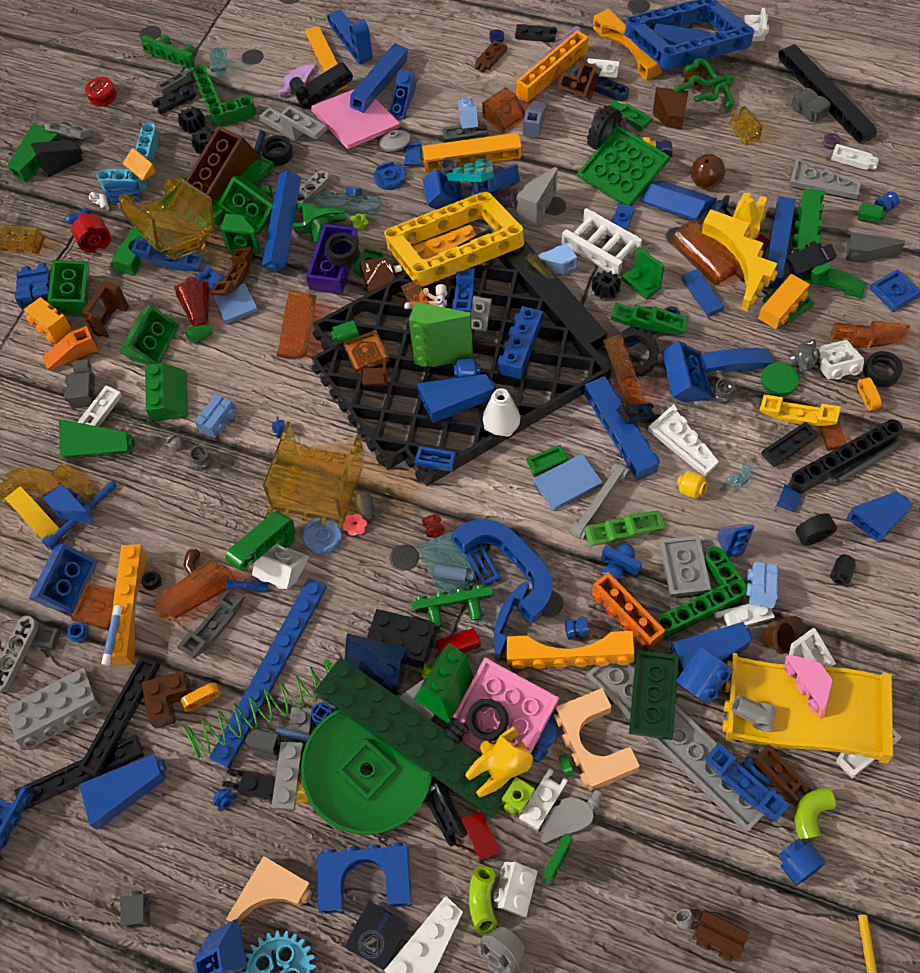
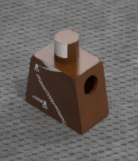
M388 258L360 261L359 269L368 293L394 280V276L402 274L400 264L390 266Z

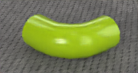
M829 787L819 788L805 794L797 804L794 822L798 839L809 841L822 836L817 818L820 813L836 808L835 797Z
M483 865L475 867L469 886V910L476 932L488 934L497 926L491 900L492 887L496 876L490 867Z

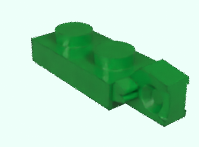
M615 100L610 103V106L621 111V118L624 122L641 132L651 123V117L628 103L620 104Z

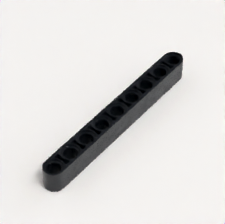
M793 44L779 50L778 57L780 62L805 88L812 89L818 96L824 97L831 104L829 113L856 142L863 143L876 137L877 129L875 125L797 45Z

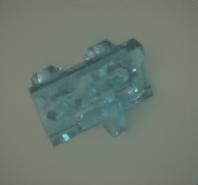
M226 48L210 50V70L215 72L217 77L225 76Z

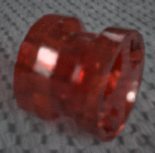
M438 514L429 515L422 520V525L426 528L425 533L428 538L440 536L445 531L444 526L440 523L441 517Z

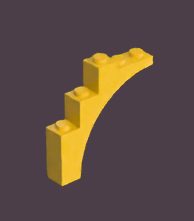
M710 209L703 222L702 234L714 238L723 244L739 262L746 284L741 310L748 312L750 306H754L758 298L757 292L761 293L763 286L768 287L771 281H775L778 271H775L777 263L762 258L764 254L762 250L763 243L749 238L751 233L748 230L750 223Z

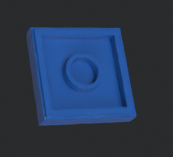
M898 269L872 283L869 287L892 312L920 297V290Z

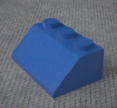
M677 341L662 351L663 363L666 366L667 379L671 387L670 392L675 399L691 402L713 398L700 351L681 341Z
M64 543L55 546L29 599L47 608L73 614L98 561Z

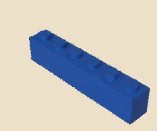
M605 376L585 384V397L625 463L630 468L636 481L657 473L660 463L659 458L656 454L652 453L650 444L647 439L642 437L639 426L637 424H625L616 411L620 405H623V401L614 392L613 384L608 382Z

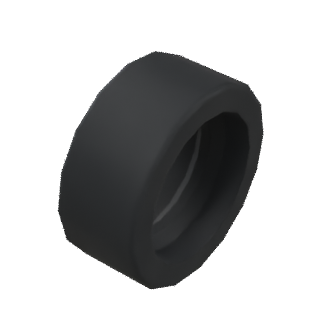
M274 135L268 137L261 145L263 158L272 161L275 166L284 165L293 157L291 143L285 136ZM276 147L285 148V150L279 154L269 153L270 150Z
M343 232L336 233L326 241L325 249L330 263L343 267L357 260L359 248L357 240L353 235ZM339 245H349L352 247L346 254H335L332 252Z
M888 351L875 352L869 356L866 362L864 376L865 378L870 377L875 386L886 388L897 382L903 371V364L900 358ZM884 363L892 368L894 374L890 376L878 374L872 365Z
M823 513L801 523L795 532L804 546H808L830 537L836 532L837 526L829 513Z
M481 699L469 708L467 726L475 737L482 740H495L507 730L509 715L506 708L500 702L492 699ZM484 707L495 708L500 715L498 728L490 733L481 731L475 723L477 712Z

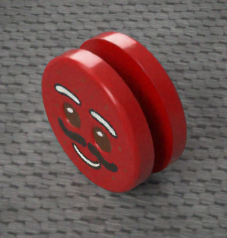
M106 77L94 78L85 86L88 99L95 106L109 105L117 96L113 82Z

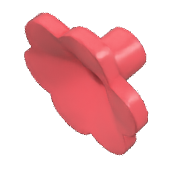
M356 513L345 517L346 522L343 523V529L348 531L350 536L361 535L365 532L367 520L362 518L361 514Z

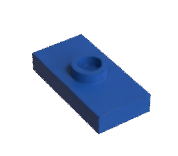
M618 203L612 223L628 231L635 207Z

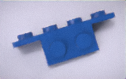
M22 786L12 804L0 798V851L9 842V835L13 827H16L20 822L24 807L31 802L33 788Z

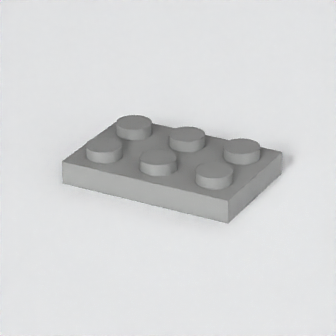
M699 535L660 539L659 546L670 597L704 594L711 591Z

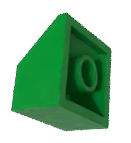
M225 214L220 230L228 252H235L237 247H252V254L260 255L261 250L255 231L242 215Z

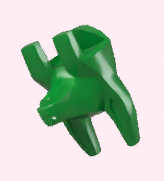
M298 203L296 211L303 213V222L293 223V228L296 234L311 232L313 241L317 244L324 224L346 220V215H340L345 214V209L323 208L314 203Z

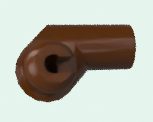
M197 549L188 550L183 563L190 578H195L199 575L194 565L195 560L200 557V552Z

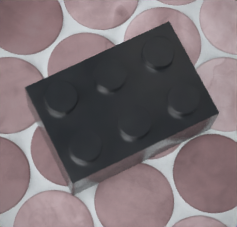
M376 609L367 638L407 648L405 665L420 668L428 663L437 630L435 623Z

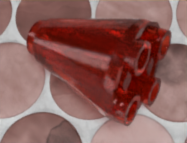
M189 277L186 279V282L174 286L175 294L191 325H207L210 298L209 282Z

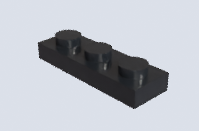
M804 422L762 450L761 455L773 467H776L817 439L819 434L809 424Z

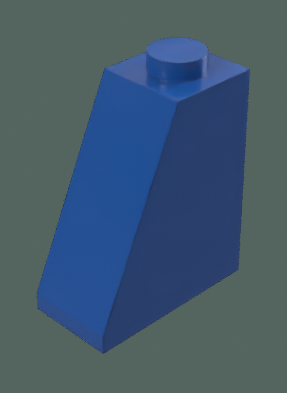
M894 492L853 507L846 519L879 543L907 514L913 503L907 497Z

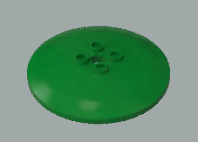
M339 710L324 718L313 730L305 745L301 760L302 784L306 797L313 809L333 827L356 835L381 834L405 823L422 805L432 778L431 775ZM363 765H370L373 772L370 775H363L360 768Z

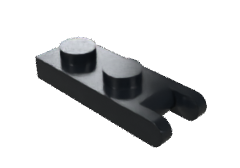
M517 24L515 39L555 42L556 37L551 34H556L557 28Z
M187 84L153 100L152 105L154 107L161 105L157 111L159 114H163L196 98V95Z
M652 403L620 405L616 409L625 424L650 423L660 417V414L655 415L652 409L654 406Z
M435 783L429 788L425 799L447 844L453 847L457 843L454 834L457 832L460 838H464L467 836V831L443 783Z

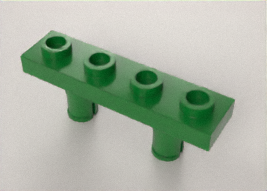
M146 35L141 37L144 52L187 69L195 67L193 57L195 50L191 44L180 49L169 45L171 41L167 35H163L158 40Z
M486 584L475 586L474 590L467 591V588L455 590L453 594L447 595V592L436 593L435 597L419 596L415 598V601L411 602L413 612L428 611L430 622L435 623L436 628L443 626L440 608L444 606L468 603L471 621L482 619L479 601L493 597L491 586L487 587Z

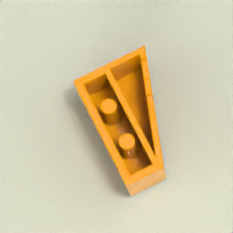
M41 297L23 309L27 314L26 320L32 326L35 324L36 330L41 335L45 334V338L51 345H56L68 333L73 331L66 317L63 314L58 315L57 309H52L51 305Z

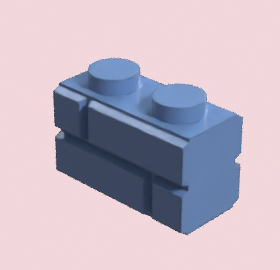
M215 394L194 421L197 429L216 438L219 433H223L229 419L232 420L236 414L234 403Z

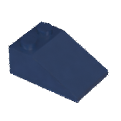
M347 633L344 660L396 696L404 681L407 648Z

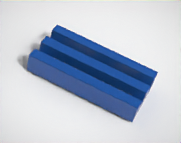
M138 182L105 184L104 186L108 202L141 199ZM133 187H135V190H120V191H111V190H110V189H118V188H133ZM124 194H137V195H125V196H112V195H124Z
M419 446L415 466L452 472L456 452ZM421 453L430 454L432 456L421 455ZM438 456L448 457L450 459L439 458Z
M483 545L465 553L481 585H491L494 581H500V576ZM481 551L485 561L487 562L494 576L490 577L478 552ZM471 555L475 556L480 568L482 569L486 577V580L483 579Z

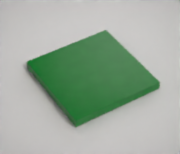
M617 125L579 170L577 177L618 203L632 206L669 162L670 156Z

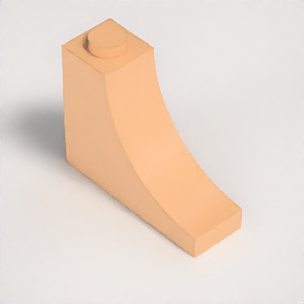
M263 856L226 920L231 922L234 919H238L240 925L253 910L272 902H288L301 907L303 903L306 904L309 901L313 892L311 891L313 886Z

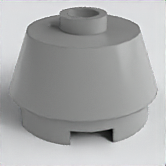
M499 927L482 936L481 943L477 946L478 954H484L489 961L487 966L495 973L517 972L525 951L517 935L505 927Z

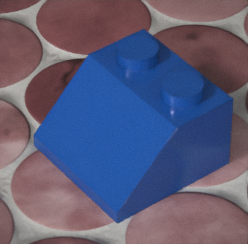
M435 168L423 179L426 202L429 207L437 210L463 200L460 181H448L446 173Z

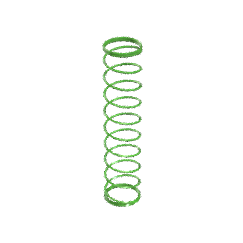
M329 659L324 660V665L328 673L330 669L333 667V664ZM310 667V671H311V674H312V677H313V681H314V684H315V688H317V684H316L315 678L317 679V681H318L319 683H321V681L319 680V678H318L317 675L315 674V672H314V670L312 669V667ZM295 674V679L301 696V706H299L292 698V696L289 694L288 690L286 689L282 681H280L279 683L286 705V713H284L276 704V702L270 695L269 691L265 688L264 692L270 710L271 721H269L266 718V716L260 710L252 696H249V701L255 720V728L257 729V719L252 701L261 713V715L265 718V720L272 723L273 714L268 695L271 698L272 702L275 704V706L278 708V710L284 715L288 714V704L284 690L286 691L290 699L294 702V704L300 708L303 707V696L300 684L305 690V692L309 695V697L313 700L317 701L318 695L316 696V699L313 698L307 691V689L304 687L297 674ZM236 703L233 704L240 736L234 731L222 712L218 710L224 744L204 718H202V725L208 751L204 748L189 726L184 727L197 758L201 757V753L195 739L206 753H210V744L204 722L216 739L224 746L226 744V737L220 715L232 732L239 738L242 736V730L236 708L252 729L254 728Z

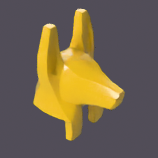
M743 193L732 217L750 223L748 230L751 233L749 238L755 240L759 235L760 226L766 217L765 205L768 198L760 196L755 206V200L750 198L751 194Z
M514 727L502 733L496 744L491 741H485L480 745L483 755L473 763L466 773L468 780L475 778L485 771H488L491 775L489 780L476 792L479 797L495 792L504 786L510 778L527 772L531 767L533 756L527 750L526 745L522 741L514 746L510 743L519 735Z

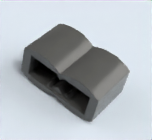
M805 88L795 95L791 103L794 111L803 114L811 122H816L829 112L831 105L827 99L818 96L810 88Z
M253 728L246 738L248 749L256 757L278 761L280 744L285 742L281 739V735Z

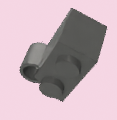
M89 359L73 361L74 372L65 377L67 391L64 392V397L72 408L88 407L94 401L95 375Z

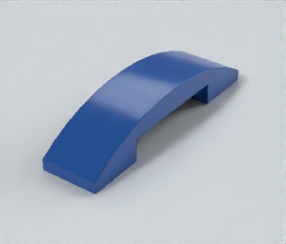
M136 237L131 249L132 253L146 261L181 271H199L203 260V255L186 251V254L167 250L153 246V241Z
M468 268L456 273V290L452 309L471 313L475 268Z
M525 581L519 585L506 599L499 612L494 630V651L497 661L501 660L507 645V636L503 635V631L514 605L519 606V602L527 596L529 582Z
M718 742L704 760L741 798L760 813L777 822L790 804L773 789L768 790L736 762V757Z

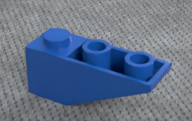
M398 70L389 113L394 118L404 119L416 88L417 78L414 72Z
M518 165L493 169V178L483 182H471L472 192L475 195L481 192H493L520 181Z
M61 484L43 498L60 519L95 523L91 517L94 513L71 488L66 489Z
M736 524L720 528L717 537L727 557H739L745 552L755 528L753 524Z

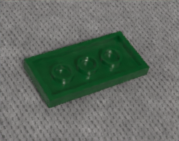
M636 650L628 734L667 740L673 739L679 655Z

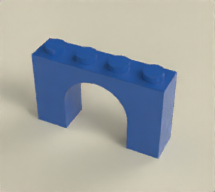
M400 842L391 843L390 847L381 848V845H369L367 849L359 850L358 847H348L343 852H336V849L323 850V854H317L318 911L321 914L344 912L345 878L352 868L362 863L375 864L384 871L387 905L390 908L411 906L409 849L407 845L403 846V843Z

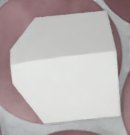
M812 628L791 643L790 655L820 662L822 666L832 667L836 664L815 628Z

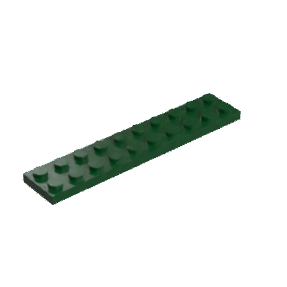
M340 657L316 688L315 693L492 819L503 803L502 798L514 779L510 778L504 786L495 792L479 797L476 792L489 780L491 775L488 771H485L475 778L468 780L466 773L481 755L464 743H458L444 732V729Z

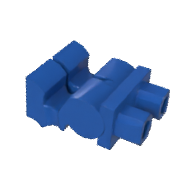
M45 263L38 264L37 269L23 266L20 272H16L17 287L15 288L17 291L14 293L15 300L21 310L40 297L48 303L51 274Z

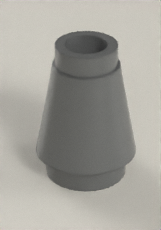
M370 493L355 495L354 504L358 513L367 522L372 521L373 498L370 497Z

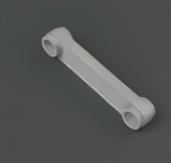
M619 462L613 465L609 479L580 521L577 519L573 523L569 532L572 536L583 541L586 539L587 536L584 528L591 525L619 482L626 480L630 473L628 466Z

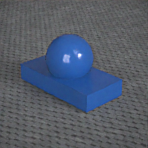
M621 544L616 550L605 546L602 551V561L608 564H617L622 570L634 576H638L642 562L634 559L635 550L630 544Z

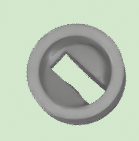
M170 435L167 438L166 442L170 450L177 451L182 447L183 442L179 436Z
M681 909L674 915V920L680 929L690 930L693 928L695 921L689 909Z

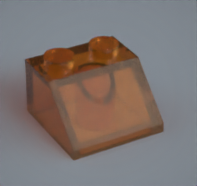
M507 87L482 102L483 118L503 134L524 120L525 111L517 95Z

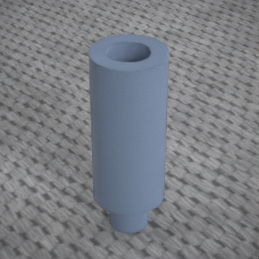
M442 563L435 564L434 577L466 582V579L474 580L475 573L468 572V568Z

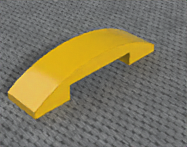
M764 395L760 412L789 423L801 425L806 422L810 426H827L837 424L841 406L821 404L819 408L783 402V397Z

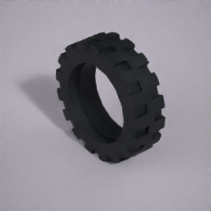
M608 105L604 106V109H601L599 114H596L594 121L591 123L592 126L588 130L587 144L589 147L597 150L617 125L621 127L622 113L620 110Z
M636 328L625 329L621 334L618 333L610 347V361L613 368H616L619 374L622 373L628 378L629 376H633V378L643 377L646 373H650L656 365L659 356V346L656 339L652 338L651 333H646L644 329L640 328L639 330H636ZM631 340L644 343L649 349L648 360L638 366L624 363L619 356V349L622 344Z

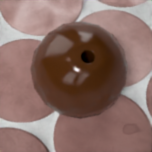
M704 154L694 161L690 173L696 186L702 189H712L723 181L726 169L720 157L714 154Z

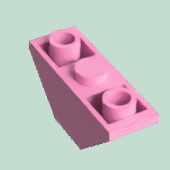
M790 654L787 655L784 665L785 672L789 677L794 678L797 690L801 695L804 694L806 696L811 711L813 713L816 712L820 719L823 718L833 680L820 662Z

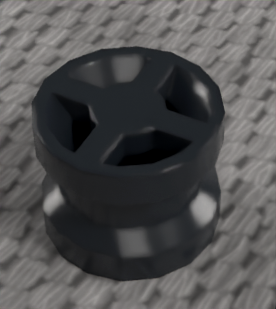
M453 717L450 726L445 727L444 732L460 743L463 741L464 734L469 733V728Z

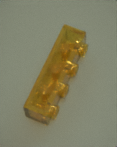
M0 224V251L28 254L40 253L45 237L39 227Z

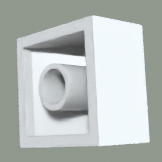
M276 544L254 563L252 576L259 578L260 581L272 583L280 589H288L297 582L309 556Z

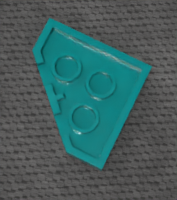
M480 158L475 160L476 163L464 164L463 168L452 169L453 172L446 174L447 180L486 181L494 177L493 162Z

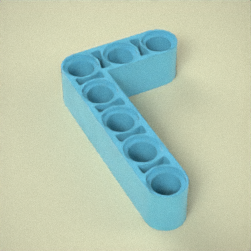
M148 122L142 125L135 149L152 164L154 163L160 140L155 124ZM102 169L97 173L98 181L104 191H106L105 184L138 182L140 192L147 188L149 178L142 181L128 169ZM133 187V188H118V189H110V190H111V191L135 190V187Z

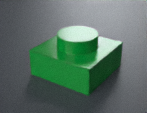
M830 264L818 265L812 270L811 282L814 285L830 278L832 269Z

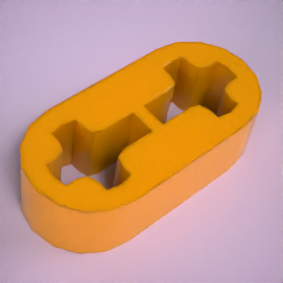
M870 377L859 379L858 390L866 408L869 411L880 409L881 398Z
M209 683L181 698L180 702L184 711L189 712L220 696L221 692L217 683Z

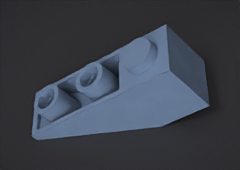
M536 100L531 102L523 120V136L539 138L549 102Z

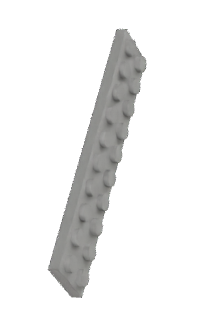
M632 663L624 666L619 664L596 665L586 674L585 678L598 690L603 688L608 700L630 720L634 665ZM675 704L673 739L647 738L747 833L763 814L733 791L707 764L704 759L717 743Z

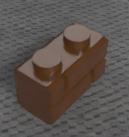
M704 910L701 913L692 939L697 941L696 945L707 951L712 948L719 952L718 956L732 962V960L737 961L741 957L749 931Z

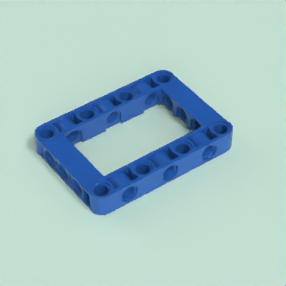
M692 0L627 17L624 35L657 62L660 67L674 69L692 64L696 58L706 60L749 48L752 43L754 29L717 0ZM706 20L720 32L703 38L684 41V43L669 45L653 29L656 23L681 27Z

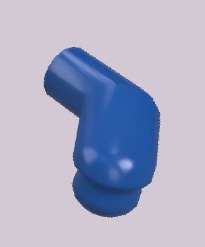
M84 207L80 213L69 214L66 217V222L73 224L80 214H90L91 212L88 208Z

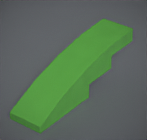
M656 510L630 514L624 518L607 520L605 523L588 525L584 530L591 547L665 529V525L660 511Z

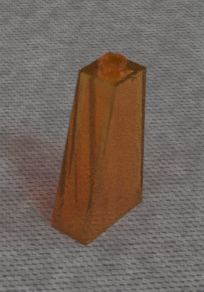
M210 558L153 601L156 606L155 611L159 617L173 621L223 593L227 589L225 586L226 581H236L228 567Z

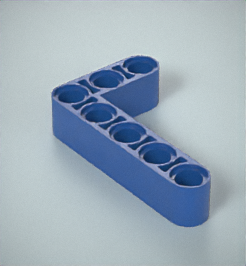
M341 9L327 14L329 25L358 64L373 58L369 27L364 19L352 24Z

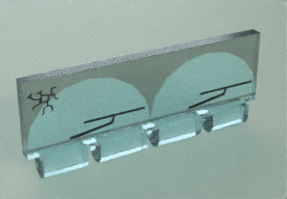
M322 191L314 201V204H318L323 208L345 209V212L377 216L382 205L380 197L368 196L367 200H365L366 197L363 195H351L350 198L349 194L336 192L334 196V192Z

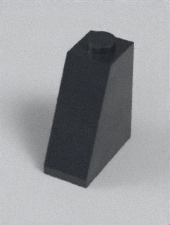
M72 139L31 144L48 177L83 161L80 155L83 152L78 144H74Z

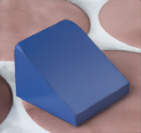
M784 484L776 506L796 512L801 495Z

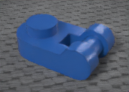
M209 265L204 268L202 273L195 275L196 280L210 291L217 281L224 280Z

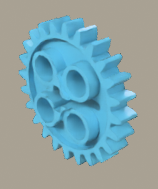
M276 930L274 938L270 933H267L266 941L260 937L258 938V947L250 945L254 952L252 954L245 953L249 961L246 962L247 971L243 973L276 972L278 968L272 956L273 950L276 951L278 966L284 968L280 973H311V971L317 969L316 965H311L316 956H308L312 948L310 946L303 948L306 940L301 939L297 943L299 935L294 934L290 939L289 931H285L282 937L280 931ZM291 949L292 956L290 960L284 962L282 960L283 951ZM268 957L270 960L269 967L262 971L260 969V962L263 958Z

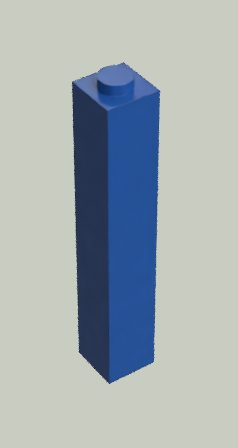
M396 43L390 47L351 93V108L362 113L368 109L397 74L398 70L407 62L408 48Z
M289 170L278 175L262 266L268 268L271 272H278L286 267L301 177Z
M778 196L766 257V260L777 263L775 271H778L775 281H771L768 286L771 289L779 288L783 279L796 200Z

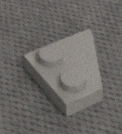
M68 120L45 124V130L73 136L76 139L91 137L92 130Z

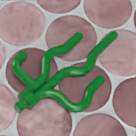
M696 58L692 64L685 67V71L690 72L697 69L700 64L711 79L705 80L698 75H693L689 78L688 82L675 86V92L689 89L695 82L704 87L715 85L713 95L709 93L697 95L694 97V102L703 100L715 101L718 99L719 90L721 89L728 100L724 103V107L730 108L733 106L734 97L728 88L734 81V77L731 74L717 75L710 64L703 58Z

